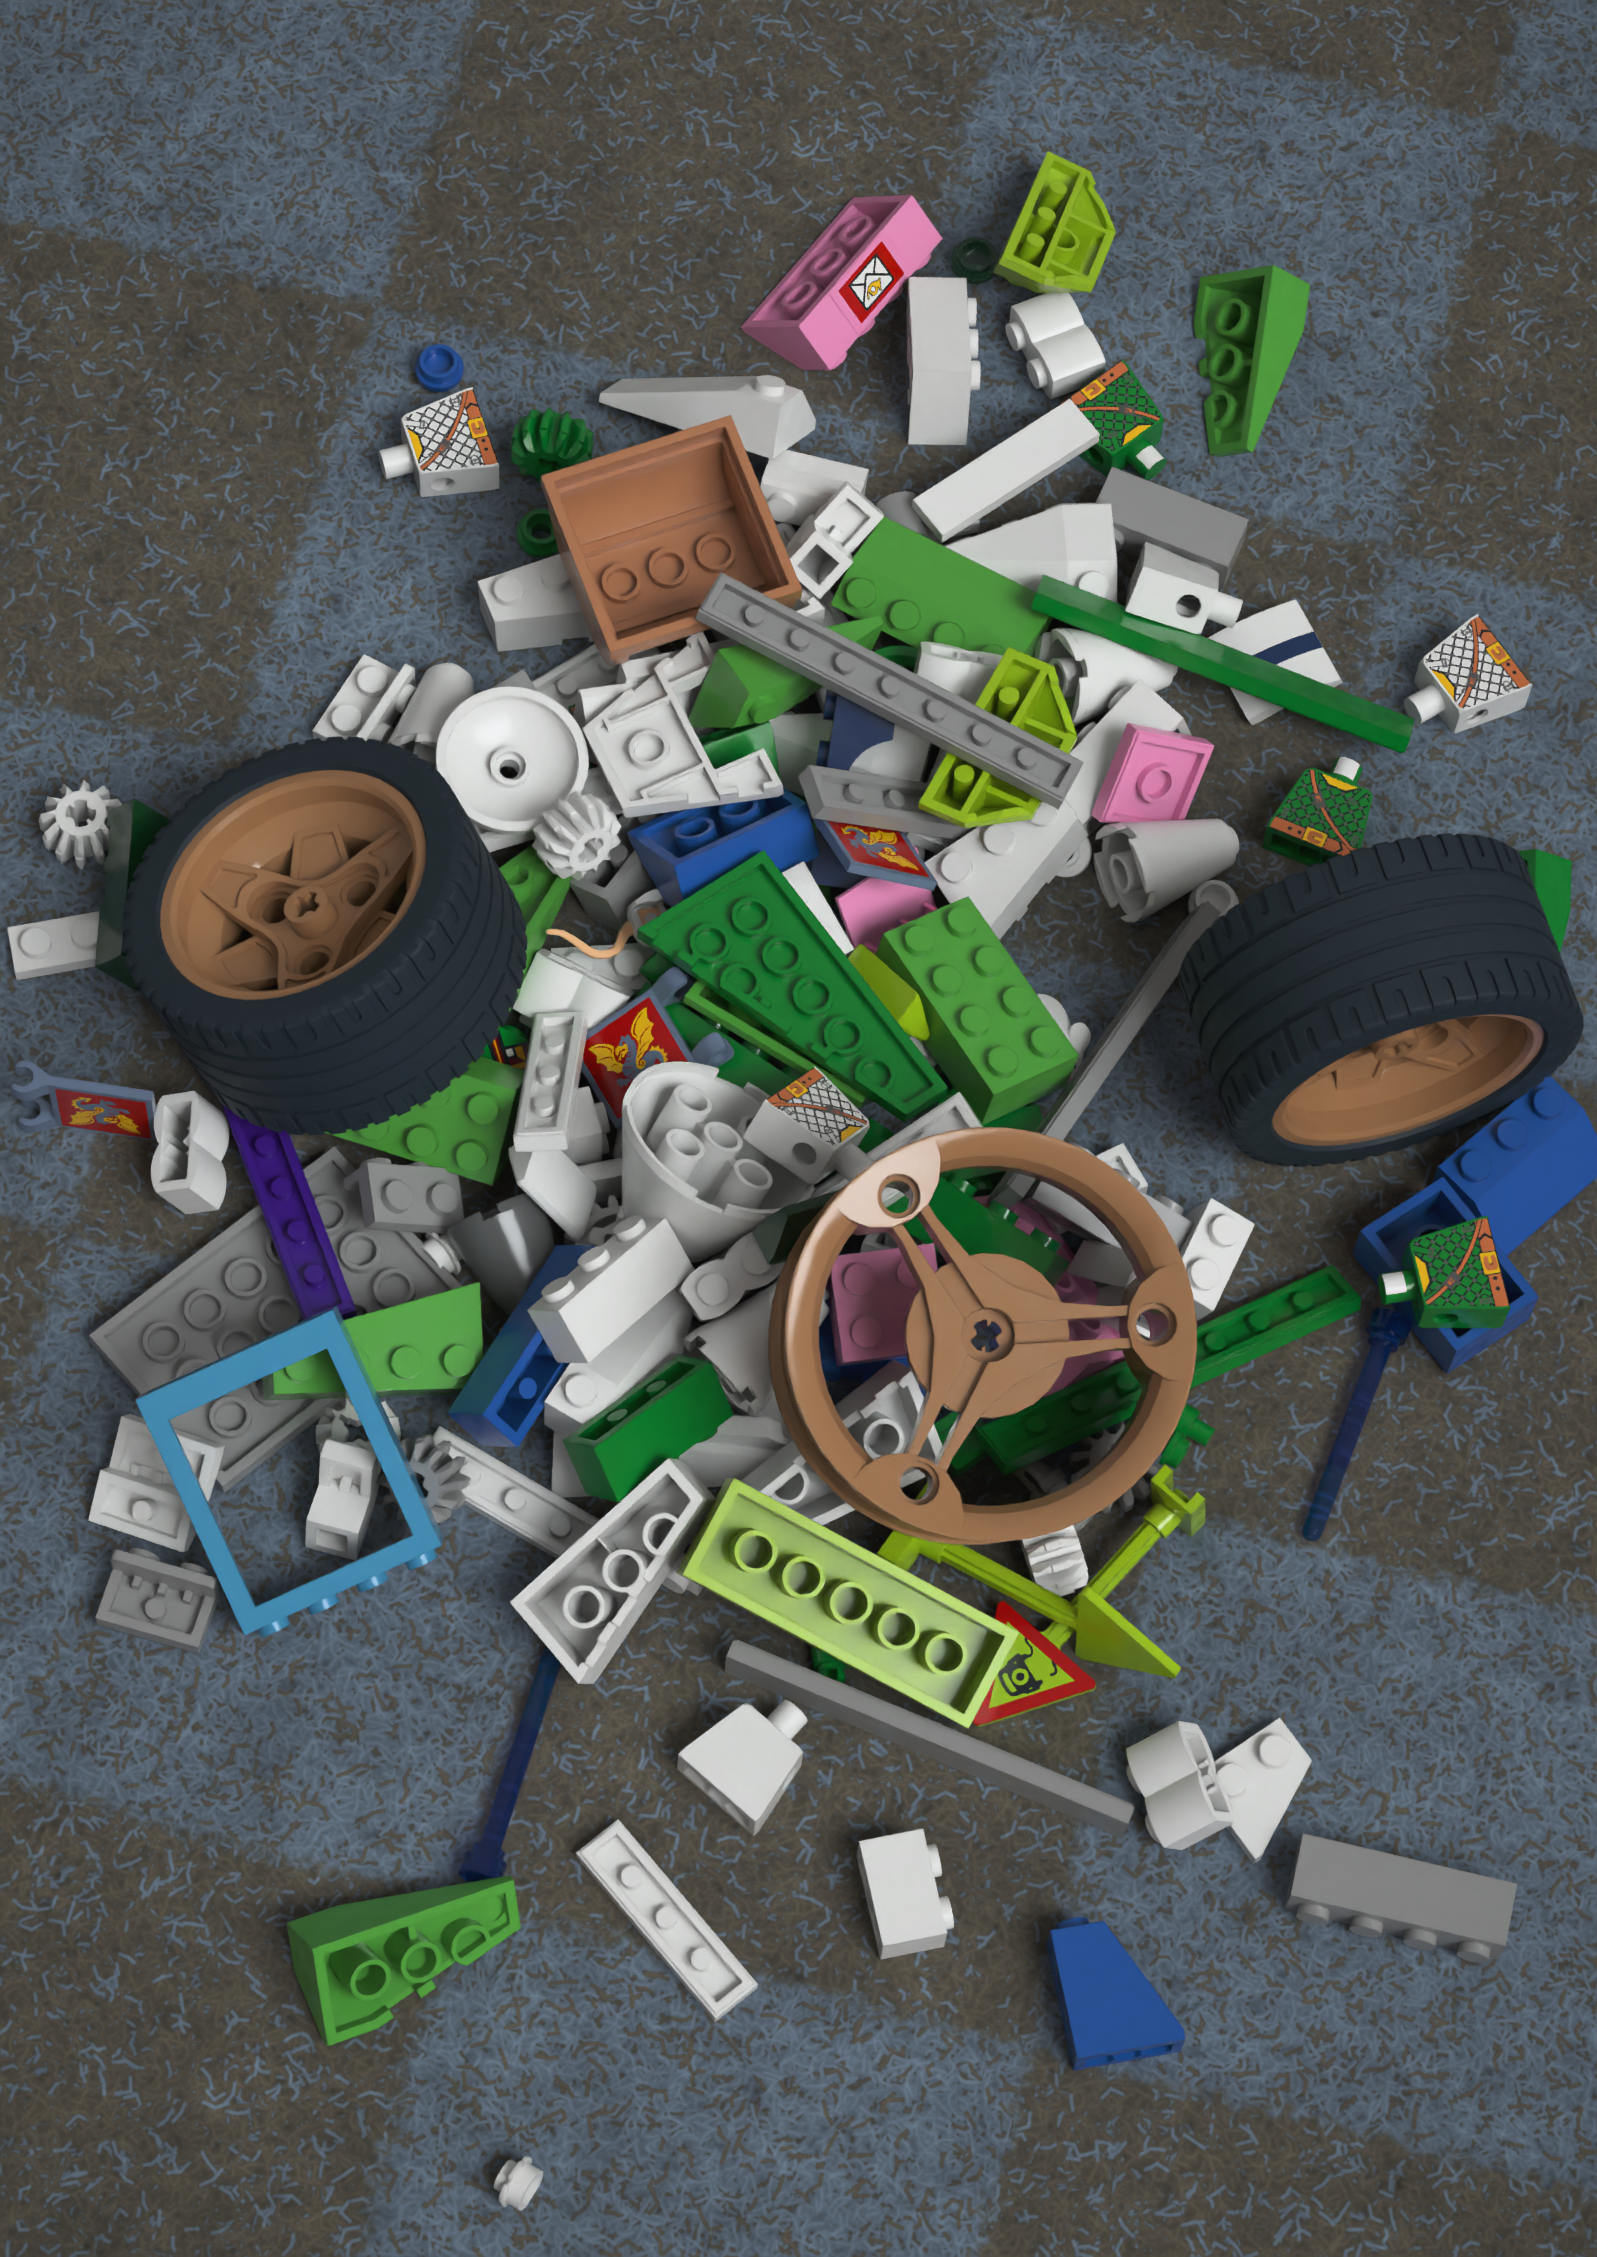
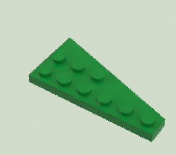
M764 850L638 928L636 938L905 1123L946 1096L947 1085Z

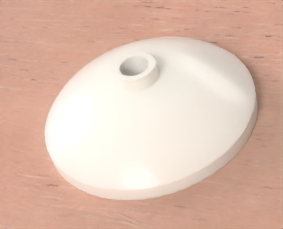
M508 686L479 692L455 708L440 731L435 751V767L450 785L473 824L492 832L515 835L532 833L534 827L544 821L542 812L551 811L556 805L557 798L567 801L574 791L582 793L588 774L589 756L582 730L573 716L561 704L538 691ZM510 766L517 771L518 775L514 778H505L500 773V769Z

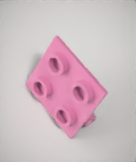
M866 877L835 898L853 948L855 949L859 944H863L874 954L877 952L883 933L938 909L931 890L872 877Z

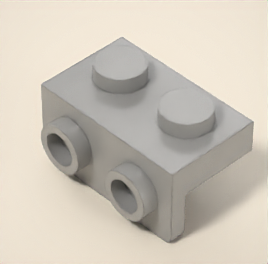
M373 1158L363 1161L359 1169L343 1179L345 1190L360 1191L365 1229L447 1234L449 1228L464 1220L459 1176L447 1172L445 1168L431 1167L423 1161L414 1162L409 1165L392 1164L388 1158Z
M131 1548L129 1552L115 1549L111 1558L113 1569L95 1617L97 1625L200 1654L220 1596L217 1579L211 1576L209 1570L196 1564L181 1563L180 1567L160 1562V1558L157 1555L144 1549Z

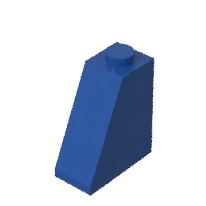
M1076 1917L1061 1921L1056 1925L1057 1929L1050 1930L1046 1947L1073 2071L1181 2051L1186 2040L1183 2027L1104 1921L1089 1923L1087 1917Z

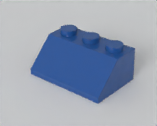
M783 787L784 794L779 797L668 812L628 831L627 834L631 845L662 898L673 907L763 850L781 873L803 861L806 863L820 856L807 803Z
M1551 1076L1545 1077L1542 1083L1535 1088H1530L1528 1093L1516 1099L1440 1164L1432 1183L1444 1177L1476 1218L1488 1216L1493 1240L1505 1255L1508 1256L1597 1179V1134L1584 1108Z

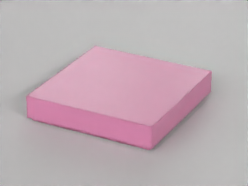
M1127 723L1091 815L1099 822L1109 824L1115 822L1185 820L1214 745L1204 738Z

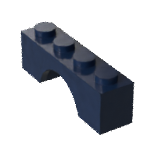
M827 689L823 720L832 721L829 741H819L816 766L849 771L854 761L864 751L876 744L893 740L895 724ZM816 826L815 838L820 856L805 864L817 884L850 889L868 877L847 872Z

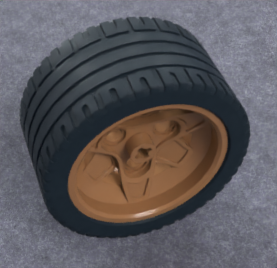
M327 737L326 741L316 738L306 740L305 744L295 742L284 745V749L281 750L274 748L262 753V757L257 759L252 757L242 762V766L237 769L232 767L222 773V778L216 782L212 780L202 787L203 791L198 795L194 794L184 803L185 807L181 811L177 809L168 819L169 824L166 827L162 826L155 835L154 844H149L142 856L143 862L138 863L133 874L135 881L130 882L126 895L129 900L125 901L122 914L125 918L122 920L121 932L124 937L122 939L123 952L126 955L125 960L134 982L207 1088L228 1110H232L235 1115L244 1120L248 1119L254 1125L259 1127L266 1126L268 1130L283 1132L285 1130L287 1134L303 1135L304 1132H307L308 1135H324L325 1132H329L332 1135L346 1133V1129L356 1131L368 1128V1124L371 1123L378 1125L389 1121V1117L395 1114L399 1117L411 1111L410 1107L417 1103L419 1106L432 1099V1094L437 1091L441 1093L451 1085L450 1081L455 1077L459 1079L469 1069L468 1065L472 1061L476 1062L485 1052L484 1047L487 1044L491 1045L498 1035L497 1029L499 1026H504L510 1015L508 1010L513 1008L518 997L517 989H520L524 978L522 970L526 968L527 954L525 952L527 950L525 921L521 915L522 911L515 895L445 778L437 770H434L433 766L427 761L420 759L418 755L409 750L403 751L397 745L391 743L385 745L383 741L374 739L365 741L360 737H348L347 740H344L343 737Z
M1451 833L1438 834L1435 837L1430 834L1417 836L1415 839L1410 837L1396 839L1393 843L1386 841L1374 844L1371 848L1366 849L1363 847L1352 850L1350 854L1344 856L1340 854L1328 858V861L1322 864L1318 862L1310 865L1300 873L1294 872L1284 877L1283 881L1279 883L1274 882L1264 887L1262 892L1254 893L1247 897L1242 904L1235 905L1227 911L1225 916H1220L1215 920L1212 926L1207 928L1200 935L1199 939H1196L1191 945L1179 971V987L1233 1141L1237 1148L1250 1158L1271 1165L1277 1164L1287 1167L1291 1165L1294 1167L1311 1165L1313 1167L1324 1166L1327 1163L1331 1165L1341 1164L1347 1160L1352 1162L1366 1159L1368 1156L1373 1155V1157L1387 1154L1388 1151L1395 1150L1396 1152L1403 1150L1415 1143L1419 1145L1430 1141V1138L1435 1136L1441 1137L1449 1134L1453 1129H1461L1472 1124L1473 1120L1482 1119L1492 1114L1493 1110L1507 1106L1512 1103L1513 1099L1522 1097L1529 1092L1530 1088H1535L1544 1081L1545 1077L1552 1075L1557 1070V1067L1561 1066L1575 1050L1584 1028V1017L1524 859L1519 852L1508 844L1481 835L1471 836L1469 834L1457 833L1453 836Z

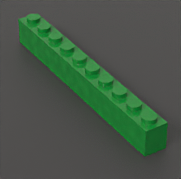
M645 982L636 998L649 990L653 985ZM684 999L665 1006L691 1052L704 1037L714 1032H717L722 1038L729 1041L734 1050V1055L726 1063L715 1067L719 1069L716 1077L729 1081L741 1088H744L746 1083L750 1082L772 1096L803 1075L787 1064L783 1070L768 1062L771 1057L770 1054L745 1039L742 1044L727 1035L730 1031L729 1029L704 1014L700 1017L688 1009L689 1005L683 1002ZM868 1117L870 1128L858 1145V1148L865 1154L895 1135V1133ZM835 1170L826 1177L830 1179L839 1172ZM952 1171L946 1180L939 1176V1183L928 1204L937 1219L969 1255L980 1253L1001 1254L1023 1261L1040 1272L1053 1288L1070 1264L1069 1261L1056 1253L1062 1244L1036 1227L1028 1235L1014 1225L1020 1216L994 1199L986 1207L973 1198L978 1188ZM903 1196L888 1206L887 1209L893 1213H902L907 1209L909 1200L906 1196ZM917 1216L903 1224L909 1233L924 1243H934ZM934 1244L935 1250L940 1253V1251L938 1250V1248H937L936 1245Z

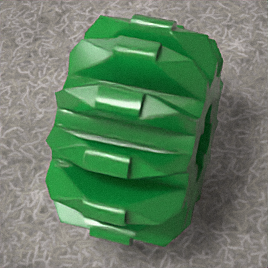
M548 407L545 413L538 410H530L527 416L519 417L518 423L513 429L510 461L519 466V473L535 476V481L539 482L542 475L591 460L594 447V432L585 428V420L569 417V411L562 414L556 413L550 407Z

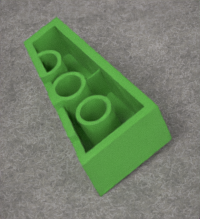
M480 1282L343 1320L379 1397L460 1394L483 1359ZM327 1349L262 1378L263 1401L349 1398Z

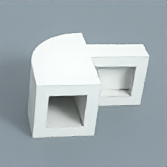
M848 481L842 484L816 515L812 513L806 519L786 547L798 581L819 599L853 563L851 553L884 518L883 512Z
M326 1439L320 1455L319 1485L306 1519V1548L357 1560L377 1497L379 1484L376 1482L382 1472V1467L377 1462L378 1458L374 1451L367 1450L364 1446L354 1442L339 1443Z

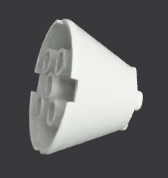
M665 1062L653 1065L639 1073L632 1081L623 1099L622 1205L618 1210V1216L621 1221L634 1215H640L642 1218H666L690 1262L695 1263L704 1261L733 1246L740 1238L753 1232L756 1226L781 1208L810 1199L816 1187H814V1184L805 1182L742 1138L764 1100L769 1098L770 1095L750 1082H747L744 1088H741L729 1081L716 1077L719 1069L712 1066L693 1062Z

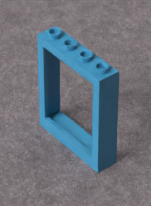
M337 1305L140 1394L135 1400L244 1636L258 1630L261 1637L273 1634L290 1625L291 1623L287 1616L307 1607L310 1615L319 1613L339 1602L337 1597L339 1592L355 1585L359 1593L367 1591L389 1579L385 1571L403 1563L406 1564L408 1570H412L438 1557L435 1549L442 1546L444 1537ZM327 1349L412 1535L256 1605L170 1420Z

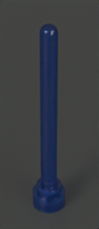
M1375 1308L1372 1311L1366 1327V1332L1369 1334L1367 1341L1371 1346L1302 1527V1535L1308 1541L1314 1542L1319 1540L1324 1532L1390 1353L1396 1352L1399 1346L1405 1345L1412 1322L1405 1315L1387 1308Z
M546 1645L534 1676L481 1841L474 1843L472 1850L465 1852L459 1870V1875L468 1882L503 1877L506 1871L507 1863L503 1860L505 1852L501 1847L561 1666L560 1661Z

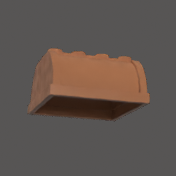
M731 415L541 476V487L547 500L550 519L563 565L595 646L605 663L610 667L627 662L630 655L713 629L695 618L720 572L789 608H793L796 600L802 596V588Z

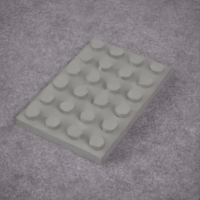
M335 1146L303 1170L358 1316L463 1287L444 1266L439 1268L420 1248L423 1243L413 1232L365 1229L360 1191H347L344 1188L343 1179L356 1171V1169ZM259 1204L89 1335L90 1343L137 1396L302 1321ZM261 1378L179 1415L170 1421L174 1429L225 1445L215 1480L218 1488L225 1493L321 1418L327 1407L333 1408L340 1403L342 1398L263 1401V1381Z

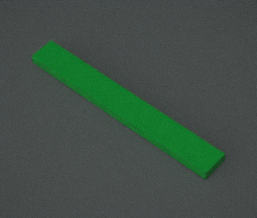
M1043 574L1030 607L1036 612L1398 753H1405L1411 739L1414 718L1201 635L1125 611L1126 606L1047 575Z
M1330 1265L1198 1326L1195 1368L1190 1389L1359 1311L1361 1308L1360 1295L1333 1265ZM1124 1360L1048 1395L1015 1414L1003 1416L977 1428V1441L1001 1472L1007 1475L1131 1417L1140 1397L1142 1386L1130 1372L1128 1364Z

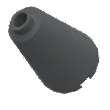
M527 1193L497 1203V1208L482 1215L479 1211L447 1230L450 1243L507 1320L555 1248L549 1215Z

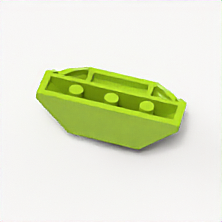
M1047 151L993 273L1006 278L1014 285L1023 286L1036 293H1090L1092 291L1116 230L1103 200L1094 189L1096 183L1091 171Z
M1008 647L975 705L1070 754L1077 741V734L1059 686L1055 667ZM948 752L919 801L918 808L962 828L1032 820L1043 801Z

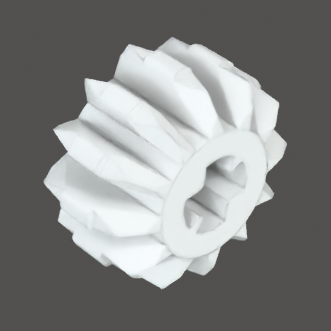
M83 780L79 786V791L72 792L68 786L63 784L60 789L62 799L47 796L45 802L47 812L40 814L39 826L40 830L44 832L42 836L43 844L48 851L55 850L56 858L61 864L71 859L74 855L76 865L81 870L86 864V857L93 856L97 863L103 865L105 858L104 850L109 851L111 829L107 828V815L109 811L122 804L118 799H110L109 790L104 785L94 792H90L89 783ZM79 822H87V826L79 827Z
M574 791L567 801L557 798L556 805L551 811L542 812L544 821L533 829L537 838L532 846L536 850L537 856L553 874H558L562 879L571 876L578 881L583 878L588 870L596 873L598 865L603 860H611L609 851L621 842L617 836L621 825L617 821L616 815L601 798L595 797L591 792L582 795Z
M1074 1525L1050 1534L1020 1540L1021 1549L1034 1583L1060 1597L1074 1593V1590L1087 1585L1089 1578L1088 1568Z

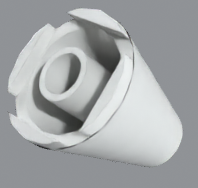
M1062 627L1051 629L1052 632L1043 633L1039 637L1034 658L1055 667L1059 686L1074 726L1109 712L1108 705L1111 699L1124 686L1128 685L1132 688L1141 679L1154 692H1157L1171 684L1173 676L1176 675L1178 666L1088 631Z
M442 663L427 669L387 743L397 745L403 751H411L418 755L420 759H424L431 764L434 770H436L435 751L438 737L445 721L457 706L475 695L474 682L471 675L453 663Z
M1221 819L1115 822L1103 826L1097 832L1095 840L1103 838L1102 851L1094 853V866L1099 886L1109 906L1113 908L1119 903L1127 914L1120 918L1125 922H1138L1148 918L1231 867L1236 860V854L1239 852V840L1235 830L1227 826Z
M777 1282L736 1305L725 1314L691 1331L682 1340L688 1352L697 1346L705 1356L703 1360L711 1361L725 1395L738 1407L745 1400L750 1403L747 1414L752 1417H756L765 1408L774 1394L768 1359V1327L771 1304ZM826 1289L821 1303L819 1326L830 1312L829 1307L825 1303L830 1297Z

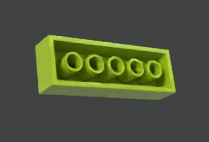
M726 1478L676 1572L949 1721L968 1729L1019 1634L1018 1631L735 1478Z

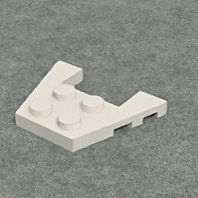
M703 632L690 636L686 640L687 646L672 659L668 656L654 667L655 673L635 690L629 688L582 728L585 740L625 818L774 798L784 794L782 782L764 748L714 769L676 695L703 684L715 657Z

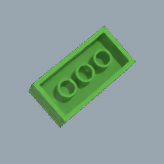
M969 896L883 933L875 955L920 996L930 1032L926 1041L922 1039V1041L956 1091L964 1096L982 1125L1066 1087L1079 1054Z
M480 1057L476 1062L472 1061L468 1065L469 1069L459 1079L455 1077L451 1080L449 1087L441 1093L437 1091L432 1094V1099L419 1106L417 1103L410 1107L411 1111L399 1117L395 1114L389 1117V1121L378 1125L371 1123L368 1124V1128L356 1131L346 1129V1133L332 1135L415 1162L423 1161L428 1166L445 1168L447 1172L493 1186L509 1164L510 1158L508 1153L509 1148L514 1144L513 1134L525 1070Z

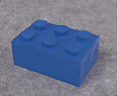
M1441 1177L1360 1230L1352 1254L1378 1286L1379 1273L1403 1270L1402 1256L1409 1241L1475 1219L1476 1217L1446 1179ZM1495 1241L1494 1244L1510 1304V1310L1502 1327L1422 1328L1416 1324L1411 1301L1392 1304L1446 1374L1528 1321L1539 1298Z

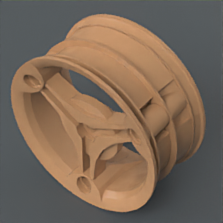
M976 1127L951 1130L922 1138L902 1146L877 1160L837 1191L804 1228L789 1252L776 1285L768 1327V1359L777 1405L791 1438L816 1475L843 1501L878 1524L908 1536L954 1545H982L1022 1540L1057 1532L1086 1520L1121 1497L1149 1470L1164 1450L1177 1427L1188 1399L1197 1352V1320L1193 1292L1187 1270L1175 1241L1147 1199L1121 1174L1085 1150L1054 1137L1005 1127ZM961 1169L1009 1171L1038 1179L1073 1197L1107 1227L1120 1244L1132 1265L1137 1278L1125 1289L1120 1306L1062 1303L1056 1290L1047 1279L1025 1262L1001 1254L980 1253L969 1255L937 1219L928 1204L939 1183L940 1173ZM884 1187L896 1189L908 1198L909 1204L904 1212L893 1213L883 1205L882 1191ZM915 1216H917L948 1263L935 1272L903 1225ZM888 1231L898 1245L919 1288L911 1300L905 1318L903 1342L909 1367L916 1381L926 1393L910 1441L902 1454L883 1455L872 1459L847 1430L828 1392L819 1350V1319L828 1277L836 1258L850 1235H865ZM1140 1314L1148 1322L1150 1330L1149 1341L1142 1338L1138 1333L1136 1325ZM1119 1318L1120 1338L1069 1341L1068 1321ZM976 1323H980V1329L990 1326L994 1331L995 1335L989 1340L992 1347L990 1352H986V1346L976 1349L971 1342V1339L977 1335L974 1328ZM1105 1351H1123L1130 1372L1142 1386L1141 1394L1122 1434L1093 1468L1065 1488L1042 1498L1001 1506L962 1504L960 1492L946 1472L953 1456L979 1418L992 1419L1012 1415L1036 1403L1051 1389L1061 1374L1066 1359ZM943 1406L950 1411L958 1413L933 1463L929 1459L919 1457L918 1454ZM910 1468L920 1470L927 1478V1490L923 1497L918 1500L908 1498L901 1490V1477Z

